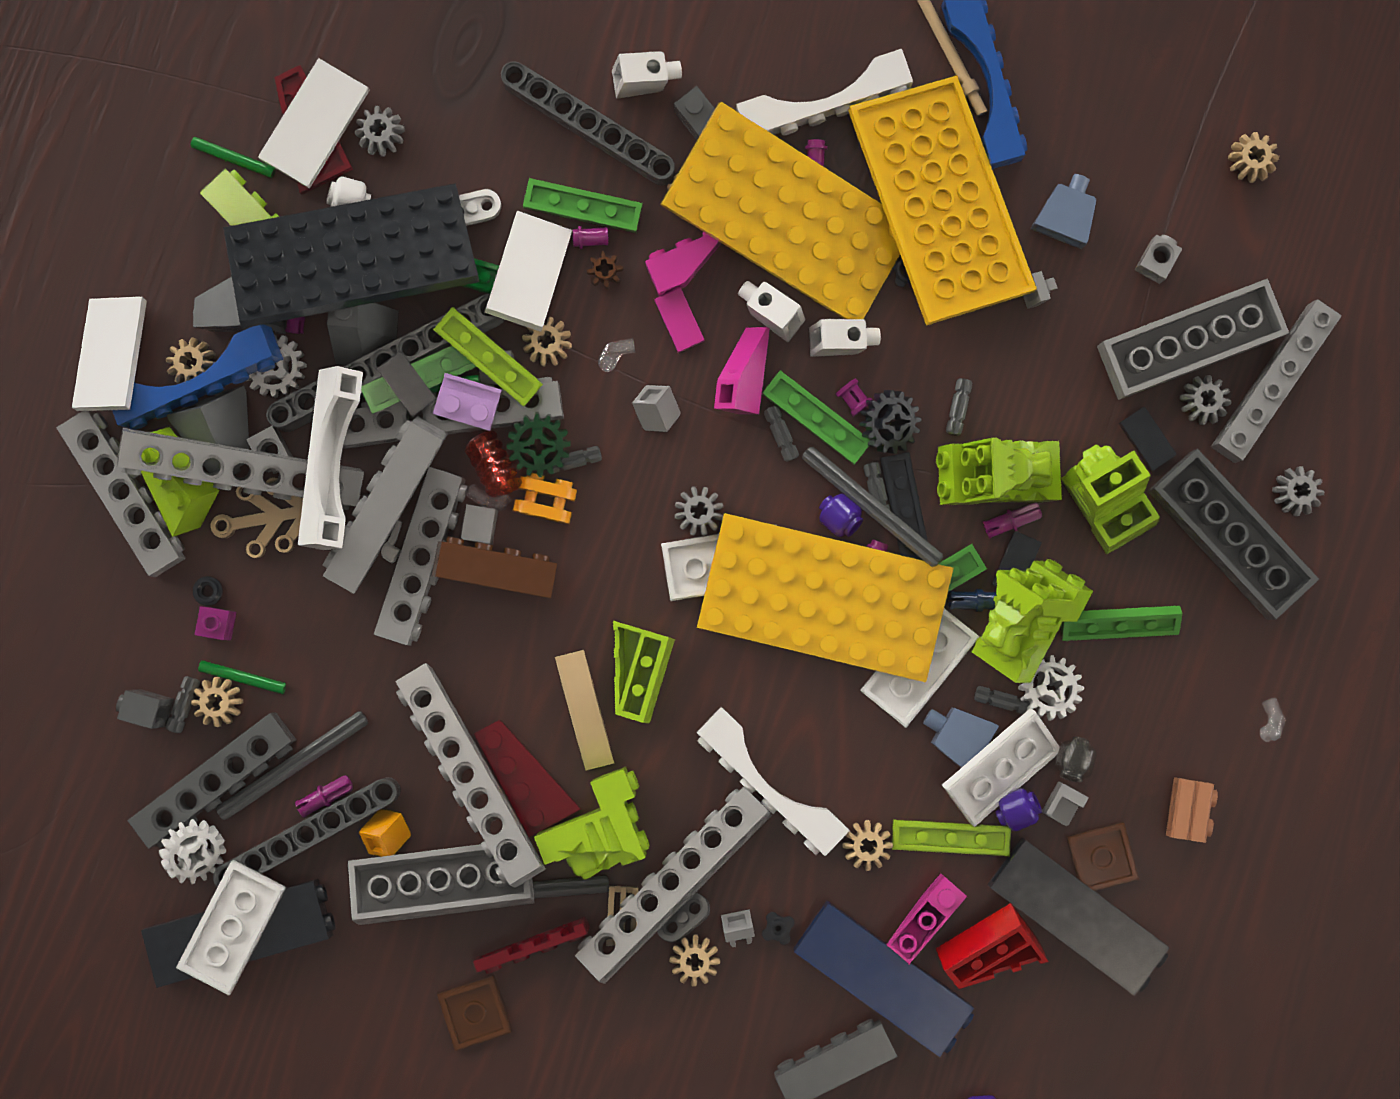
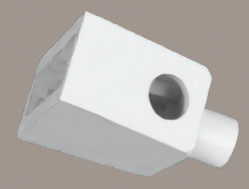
M661 51L619 54L612 69L616 99L663 91L668 80L682 78L680 61L665 62L664 53Z
M746 281L738 292V295L747 301L746 305L750 314L786 342L790 341L805 321L801 306L766 282H763L758 288L750 281Z
M821 319L809 327L811 357L859 354L866 350L867 346L879 345L881 340L880 329L866 328V321L864 319Z

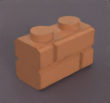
M1174 777L1166 836L1206 843L1207 836L1211 837L1214 825L1213 819H1209L1211 807L1214 808L1216 806L1218 792L1214 790V784Z

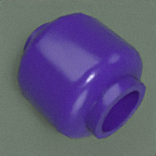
M838 494L834 497L829 495L819 507L821 510L820 523L837 537L853 535L863 522V518H861L862 509L845 494Z
M1024 788L1017 789L1001 798L999 801L1000 809L996 810V815L1001 825H1008L1012 831H1020L1036 824L1039 820V814L1042 813V808L1033 791L1028 792Z

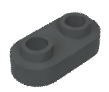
M694 893L657 931L658 935L667 942L674 943L680 941L707 919L710 913L708 900L704 896ZM694 904L700 905V911L697 914H692L691 907ZM676 922L678 926L677 931L670 933L668 930L669 925Z

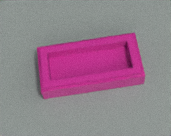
M681 287L654 299L678 353L705 341Z

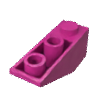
M703 232V237L694 241L691 238L684 239L675 244V249L665 252V249H661L649 255L650 259L646 260L645 264L658 296L665 295L680 287L681 289L686 287L722 243Z
M753 327L744 330L717 380L714 409L735 414H759L770 328Z
M940 873L923 893L886 945L910 964L965 900L967 895Z

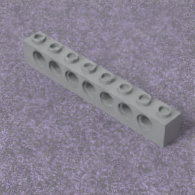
M552 377L538 378L543 385L535 393L539 396V403L534 408L523 407L501 388L500 398H508L510 400V407L505 412L496 411L491 429L514 426L516 421L524 424V415L527 414L533 420L536 412H539L540 419H545L547 414H551V420L564 419L558 381H552ZM432 393L436 400L421 410L425 421L448 433V435L485 430L452 419L440 420L438 415L433 414L437 401L436 393ZM401 401L374 414L371 413L366 402L361 403L362 408H356L353 413L342 449L400 441L396 439V436L402 425L409 420L410 413ZM388 413L392 414L394 417L393 425L389 428H382L380 425L381 417ZM359 417L363 418L365 421L363 430L353 432L351 428L353 420Z
M127 428L122 430L117 459V467H122V472L127 474L141 475V471L152 472L153 477L157 479L171 480L172 476L184 478L183 482L187 484L201 485L202 481L214 483V488L231 490L232 486L244 488V493L261 495L262 491L274 493V498L291 500V496L303 498L305 486L301 488L294 487L292 480L299 473L306 474L308 460ZM147 448H155L159 452V457L155 462L148 463L142 459V452ZM178 453H185L189 456V463L183 468L175 467L172 464L173 457ZM209 458H215L219 461V468L213 473L205 472L202 468L204 461ZM239 463L249 466V472L243 478H237L233 475V468ZM340 465L339 487L343 510H349L350 506H356L359 502L364 475L360 468ZM274 468L278 470L279 476L275 482L267 483L263 480V473L267 469Z
M425 663L395 681L400 689L396 692L400 701L405 707L409 705L413 712V715L410 716L411 721L418 731L423 730L427 737V740L424 741L426 748L432 756L437 755L441 762V765L438 766L440 773L447 782L451 780L456 790L452 794L460 807L465 805L470 816L466 818L475 833L479 831L484 839L481 843L483 850L489 858L494 857L499 867L495 870L502 883H508L516 888L544 871L546 868L433 668ZM426 694H430V704L427 707L421 708V698ZM439 719H444V729L441 732L435 733V722ZM453 744H459L460 750L457 756L449 758L447 754L449 747ZM467 769H473V779L468 783H463V772ZM482 794H487V805L482 809H477L476 799ZM501 819L503 824L502 830L498 834L492 835L490 832L491 823ZM515 845L517 855L514 859L507 861L504 852L508 846Z
M745 787L740 791L738 789L733 790L725 799L727 804L720 811L716 809L711 812L704 820L706 825L699 832L695 830L690 833L683 841L685 846L678 853L674 851L669 854L662 862L664 867L657 874L653 872L648 875L641 883L643 888L636 895L630 894L620 904L622 909L614 917L609 915L599 925L601 930L593 938L591 936L587 937L578 946L580 951L575 957L599 982L605 984L772 816ZM733 813L742 814V822L736 827L729 826V817ZM712 834H720L721 843L715 848L708 847V838ZM691 855L700 856V864L695 869H688L686 865L687 859ZM670 876H678L679 885L674 890H667L665 886L666 880ZM649 897H656L658 900L657 908L647 912L644 906L645 901ZM629 918H635L637 922L635 930L631 933H626L623 927L625 921ZM608 939H614V951L610 954H604L602 949L604 942Z

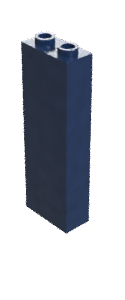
M826 901L793 947L794 953L940 1057L943 1052L948 1053L956 1043L957 1039L954 1036L959 1029H965L973 1019L974 1014L971 1013L974 1009L973 1006L915 963L911 962L908 964L887 946L886 942L829 901Z

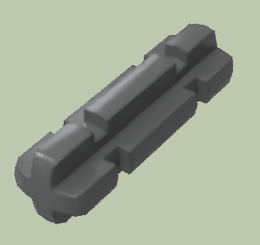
M959 378L956 381L955 391L957 392L953 395L949 413L951 419L948 420L946 433L959 436L962 433L964 425L962 420H965L970 398L968 394L971 393L973 384L971 380Z
M776 405L764 411L765 418L771 424L770 429L778 447L782 448L781 454L784 461L789 462L799 456V452L796 446L792 444L793 439L785 421L781 419L782 414L779 407Z
M593 446L587 448V451L578 450L571 452L568 458L561 457L560 459L564 465L562 468L554 465V473L560 472V469L565 471L587 465V462L595 463L601 461L600 448Z
M872 462L864 465L865 477H868L869 480L867 481L869 493L890 510L889 504L886 505L888 499L883 478H880L879 475L881 474L879 463Z
M190 676L183 678L180 686L182 691H179L171 711L173 715L166 724L167 730L174 733H181L185 725L184 718L188 717L192 706L191 701L195 698L193 695L194 690L199 688L200 685L198 679Z
M978 686L974 695V700L985 704L989 702V705L1010 711L1016 710L1020 714H1024L1030 705L1029 701H1021L1015 695L997 690L990 691V688Z

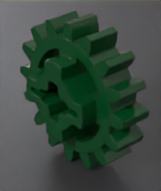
M536 412L533 420L526 414L523 417V425L517 421L514 423L517 432H509L508 437L514 440V442L507 443L506 446L507 449L514 450L509 459L510 461L518 459L519 462L516 467L518 470L524 466L527 467L528 476L531 475L533 470H537L538 476L542 477L543 470L546 469L552 475L554 474V465L560 468L564 465L560 458L569 457V452L564 447L571 446V440L563 439L568 434V430H559L560 420L554 423L550 422L551 414H547L545 419H540L539 412ZM532 427L531 435L528 438L520 439L523 432ZM544 427L550 429L556 436L550 437L544 431ZM537 438L541 439L542 444H546L543 445L541 451H538L537 447L532 445ZM558 450L551 460L545 462V457L549 452ZM522 453H528L534 459V462L526 459Z

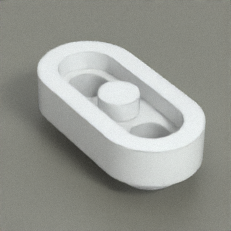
M483 189L459 195L461 207L464 210L463 215L466 226L492 220L501 211L502 204L500 198L492 190ZM491 202L492 208L487 211L483 210V203Z

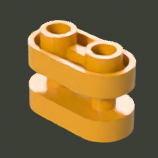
M531 473L530 476L520 477L518 489L526 491L524 500L515 499L512 511L559 523H570L572 512L564 510L566 500L575 502L577 489L572 488V482L556 479L554 484L544 481L545 476L539 477L535 473ZM537 494L554 497L553 506L535 503Z

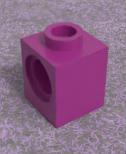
M200 606L195 635L219 640H231L236 612Z

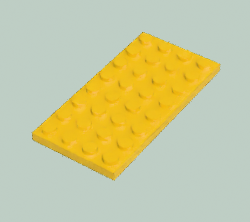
M958 76L849 107L848 112L926 325L1031 294L1037 290Z
M723 102L718 103L660 204L843 319H864L900 256L884 208L880 202Z
M724 513L697 628L926 682L954 568L940 564L931 567L923 560Z

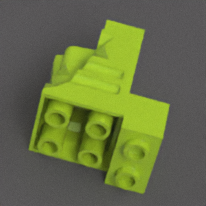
M988 438L964 444H948L938 447L936 464L939 468L937 493L940 497V505H973L988 502H1051L1062 500L1059 441L1025 442L1020 440L1012 442V440L1001 441L998 438Z
M1094 445L1083 452V459L1073 466L1061 478V481L1092 527L1091 531L1106 554H1109L1155 527L1159 522L1160 516L1144 493L1151 475L1135 451L1120 458L1110 446L1100 447L1099 445Z
M1051 559L1033 561L1031 567L1027 568L1026 571L1016 568L997 571V596H994L993 599L995 601V608L990 610L989 623L982 636L977 638L972 653L1015 683H1031L1062 622H1077L1093 590L1084 585L1085 580L1074 574H1066L1062 571V565Z
M626 766L597 777L590 782L600 808L542 830L534 836L545 865L566 859L574 874L586 880L600 870H608L619 862L624 866L646 857V850L650 846L644 830L638 831L635 822L638 821L639 816L634 803H627V800L636 796L635 790L639 789V783L634 771L628 772Z

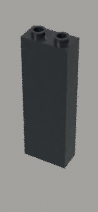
M1024 838L1020 839L1011 851L1010 856L1006 858L987 884L991 889L1134 996L1138 991L1142 992L1148 986L1151 980L1149 975L1155 967L1160 968L1168 958V953L1166 952L1170 947Z
M314 879L285 888L248 962L327 940L333 936V930L336 929L332 913H327L325 902L328 901V896L324 884L320 885L319 880ZM205 911L149 926L141 930L156 988L193 978L176 967Z

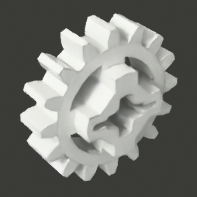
M284 335L277 341L283 356V360L276 363L279 368L276 371L272 369L266 372L257 371L250 374V378L247 380H253L250 385L251 389L256 390L261 387L260 394L266 396L269 391L274 398H278L279 391H282L287 396L289 395L288 387L292 386L297 389L299 386L295 380L297 378H305L299 372L300 369L307 367L306 363L299 361L304 356V353L301 350L294 351L298 346L294 341L287 345L288 338ZM292 359V370L289 373L288 363ZM272 379H281L283 381L274 385L266 384L267 382L270 383Z
M1054 655L1048 657L1046 662L1043 659L1031 683H1023L1018 686L1019 690L1026 693L1020 698L1021 701L1030 702L1027 710L1030 708L1037 709L1039 717L1046 713L1048 721L1053 720L1056 713L1062 719L1067 716L1066 711L1069 713L1075 711L1076 707L1073 703L1078 704L1082 701V698L1077 693L1084 690V686L1077 685V681L1082 676H1074L1072 673L1076 666L1071 665L1067 668L1065 666V658L1056 663ZM1054 671L1059 672L1063 676L1056 674ZM1038 674L1037 687L1033 688L1034 678ZM1047 685H1049V686H1053V685H1054L1055 688H1056V690H1055V691H1053V690H1049V691H1048L1046 686H1047ZM1066 688H1069L1068 698L1064 702V700L1066 699L1064 696ZM1038 699H1040V700H1042V701L1048 703V705L1043 704V703H1042L1041 701H1039Z
M191 819L187 827L180 822V830L176 832L170 829L168 832L171 838L162 839L161 841L165 849L159 850V854L163 859L161 864L167 870L171 878L176 876L180 883H183L188 877L191 884H195L196 877L199 876L205 881L207 880L206 873L208 871L211 873L215 872V864H223L224 861L220 854L226 853V849L223 846L225 841L221 834H218L219 832L214 825L209 827L205 820L198 826L195 820ZM207 839L210 840L211 849H208V848H207V846H208V843H207V841H206ZM175 854L178 855L179 864L174 860Z

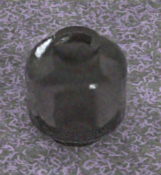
M1075 736L1072 737V740H1067L1060 744L1055 768L1060 772L1061 778L1071 782H1083V779L1091 777L1097 752L1089 745V740Z

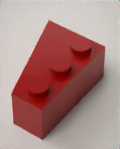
M1011 903L936 948L944 971L958 989L994 979V974L1009 969L1012 972L1022 970V965L1038 961L1039 964L1049 962L1038 938Z

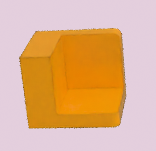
M384 809L378 810L359 831L368 853L381 857L394 855L411 836L402 813Z

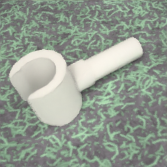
M397 521L388 542L381 549L383 558L390 563H394L401 552L400 549L394 546L402 525L400 521Z

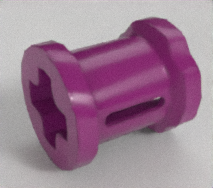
M856 378L836 393V396L842 397L852 410L850 414L853 417L867 407V400H873L872 398H867L857 385L859 381Z

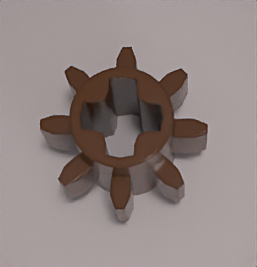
M602 251L601 258L597 260L592 257L590 258L594 269H588L587 274L596 276L593 280L594 286L601 282L607 290L609 289V283L612 281L620 283V279L616 274L623 271V266H615L617 255H613L610 259ZM602 265H608L609 269H613L608 271V276H603L602 272H599L602 270Z

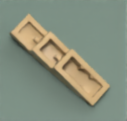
M580 650L555 657L585 770L613 764L614 759L585 651Z

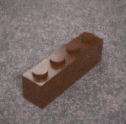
M447 537L446 542L438 541L431 576L551 598L557 563L549 562L550 556L533 553L531 559L521 557L522 551L504 548V553L492 551L493 545L478 542L475 543L474 548L464 546L463 539Z

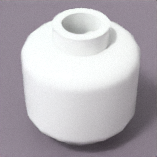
M339 177L336 182L331 181L326 204L333 207L370 200L371 194L366 193L365 183L346 177Z

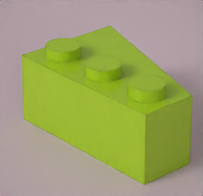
M225 168L200 191V194L231 226L279 217L276 213L272 217L264 209L267 203L256 191L250 194L243 187L246 181L235 169L229 172Z
M170 427L150 432L177 437ZM147 448L142 452L141 457L145 462L152 463L158 459L159 452L155 448ZM178 453L172 459V464L178 468H183L189 463V456L185 453ZM141 471L172 537L201 528L219 492L218 488L213 487L214 483L202 481L201 485L184 483V478L172 476L171 480L154 478L152 472Z
M613 621L616 677H614L615 714L638 722L650 723L675 639Z

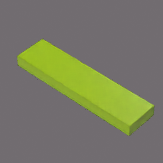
M454 307L447 312L433 329L523 407L543 385L542 382Z
M893 819V848L891 849L1010 856L1011 829L1008 826L977 824L974 827L966 823Z

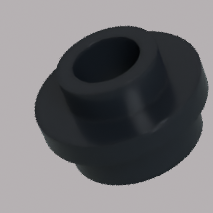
M202 577L193 586V596L201 605H214L221 599L223 594L221 583L213 577ZM206 586H211L213 589V594L209 597L204 594Z

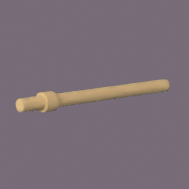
M917 0L956 76H958L965 98L968 97L978 117L985 114L988 110L978 93L980 88L975 79H971L931 1Z

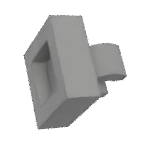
M1042 271L1031 274L1037 290L1034 293L1023 296L1027 309L1036 307L1051 299L1050 291L1058 289L1054 277L1045 280Z
M750 909L721 915L726 942H730L732 947H736V940L746 939L747 944L752 943V937H755Z

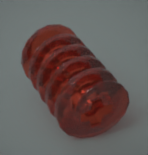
M485 431L474 437L467 444L465 453L470 458L472 466L475 467V472L480 477L481 484L485 486L487 495L491 497L505 496L517 490L521 486L522 481L516 477V469L510 468L512 462L506 458V450L501 449L503 444L500 440H497V433L495 431Z

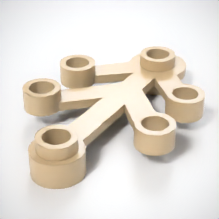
M270 478L266 482L272 483L276 481L277 478ZM237 487L236 495L239 499L251 502L264 511V513L236 518L221 514L214 517L211 522V531L220 538H229L238 529L266 524L257 539L249 542L246 546V552L250 557L261 558L265 554V547L282 523L295 519L286 535L279 536L275 541V547L279 552L289 553L293 550L294 542L299 536L303 498L291 496V500L285 501L293 507L280 509L262 495L250 494L248 497H243L241 494L243 488ZM224 520L227 527L224 531H219L217 525L220 521ZM282 539H288L290 543L289 547L285 550L280 547ZM254 544H258L261 548L260 553L257 555L251 552Z

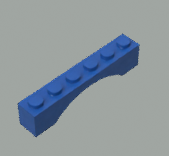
M943 0L941 8L949 34L958 39L973 54L987 82L989 117L981 141L991 168L995 169L1020 162L1028 150L1024 134L1020 135L1017 124L1020 123L1017 108L1011 106L1009 96L1012 95L1009 80L1003 78L1001 71L1004 68L1003 58L1000 51L996 52L993 43V41H996L995 30L992 24H988L985 15L988 13L986 0Z
M264 324L253 326L233 335L228 347L219 359L205 372L189 381L164 387L134 383L130 410H112L117 425L133 430L143 428L148 424V420L155 417L157 419L167 417L166 415L173 413L172 410L179 406L188 407L198 402L199 397L206 394L208 396L218 394L224 390V386L230 383L239 384L247 381L252 373L257 371L266 372L273 369L275 363L283 360V356L272 327Z

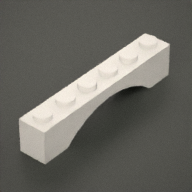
M899 49L875 57L867 70L853 84L828 98L812 102H789L762 95L736 104V111L773 135L780 132L782 135H788L796 132L798 126L809 123V126H815L826 121L825 117L834 114L837 117L849 114L848 109L852 105L908 90L912 86L913 79L903 51Z
M340 366L319 370L298 537L299 546L320 550L342 549L346 518L340 498V460L348 426L360 402L363 372Z
M722 707L697 731V734L701 736L697 741L709 753L714 749L722 757L718 762L730 773L736 770L743 777L739 782L749 792L753 793L757 790L764 797L761 803L772 814L776 811L780 812L786 818L782 823L794 835L799 831L807 839L804 844L815 855L821 852L826 856L850 831L827 808L812 807L795 802L772 788L757 772L749 757L744 742L743 727Z

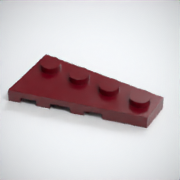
M301 65L274 77L283 115L307 78ZM339 141L310 189L299 182L297 183L301 195L353 170Z
M501 719L474 733L528 837L581 809Z
M585 916L483 954L473 960L477 972L485 970L486 974H490L502 969L503 963L513 960V963L516 964L529 959V954L538 951L546 953L556 949L558 944L567 941L569 943L578 941L586 937L585 935H587L590 925Z

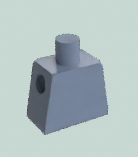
M1074 174L1069 187L1058 184L1032 224L1031 229L1082 249L1089 239L1096 205V198L1085 194L1090 179L1083 175Z
M951 708L946 717L931 709L923 721L924 725L936 731L931 743L960 768L989 744L999 727L995 723L956 708Z

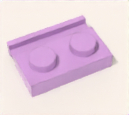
M444 373L433 414L491 431L502 390Z

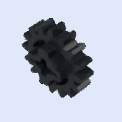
M884 390V393H875V401H866L869 407L868 411L861 410V414L866 417L865 421L859 423V426L866 427L862 437L871 438L868 446L877 447L878 452L897 454V450H907L906 443L914 444L915 442L912 434L920 433V429L915 427V424L921 421L920 417H915L919 407L911 406L913 398L904 396L902 391ZM896 419V421L885 424V422H890V420Z

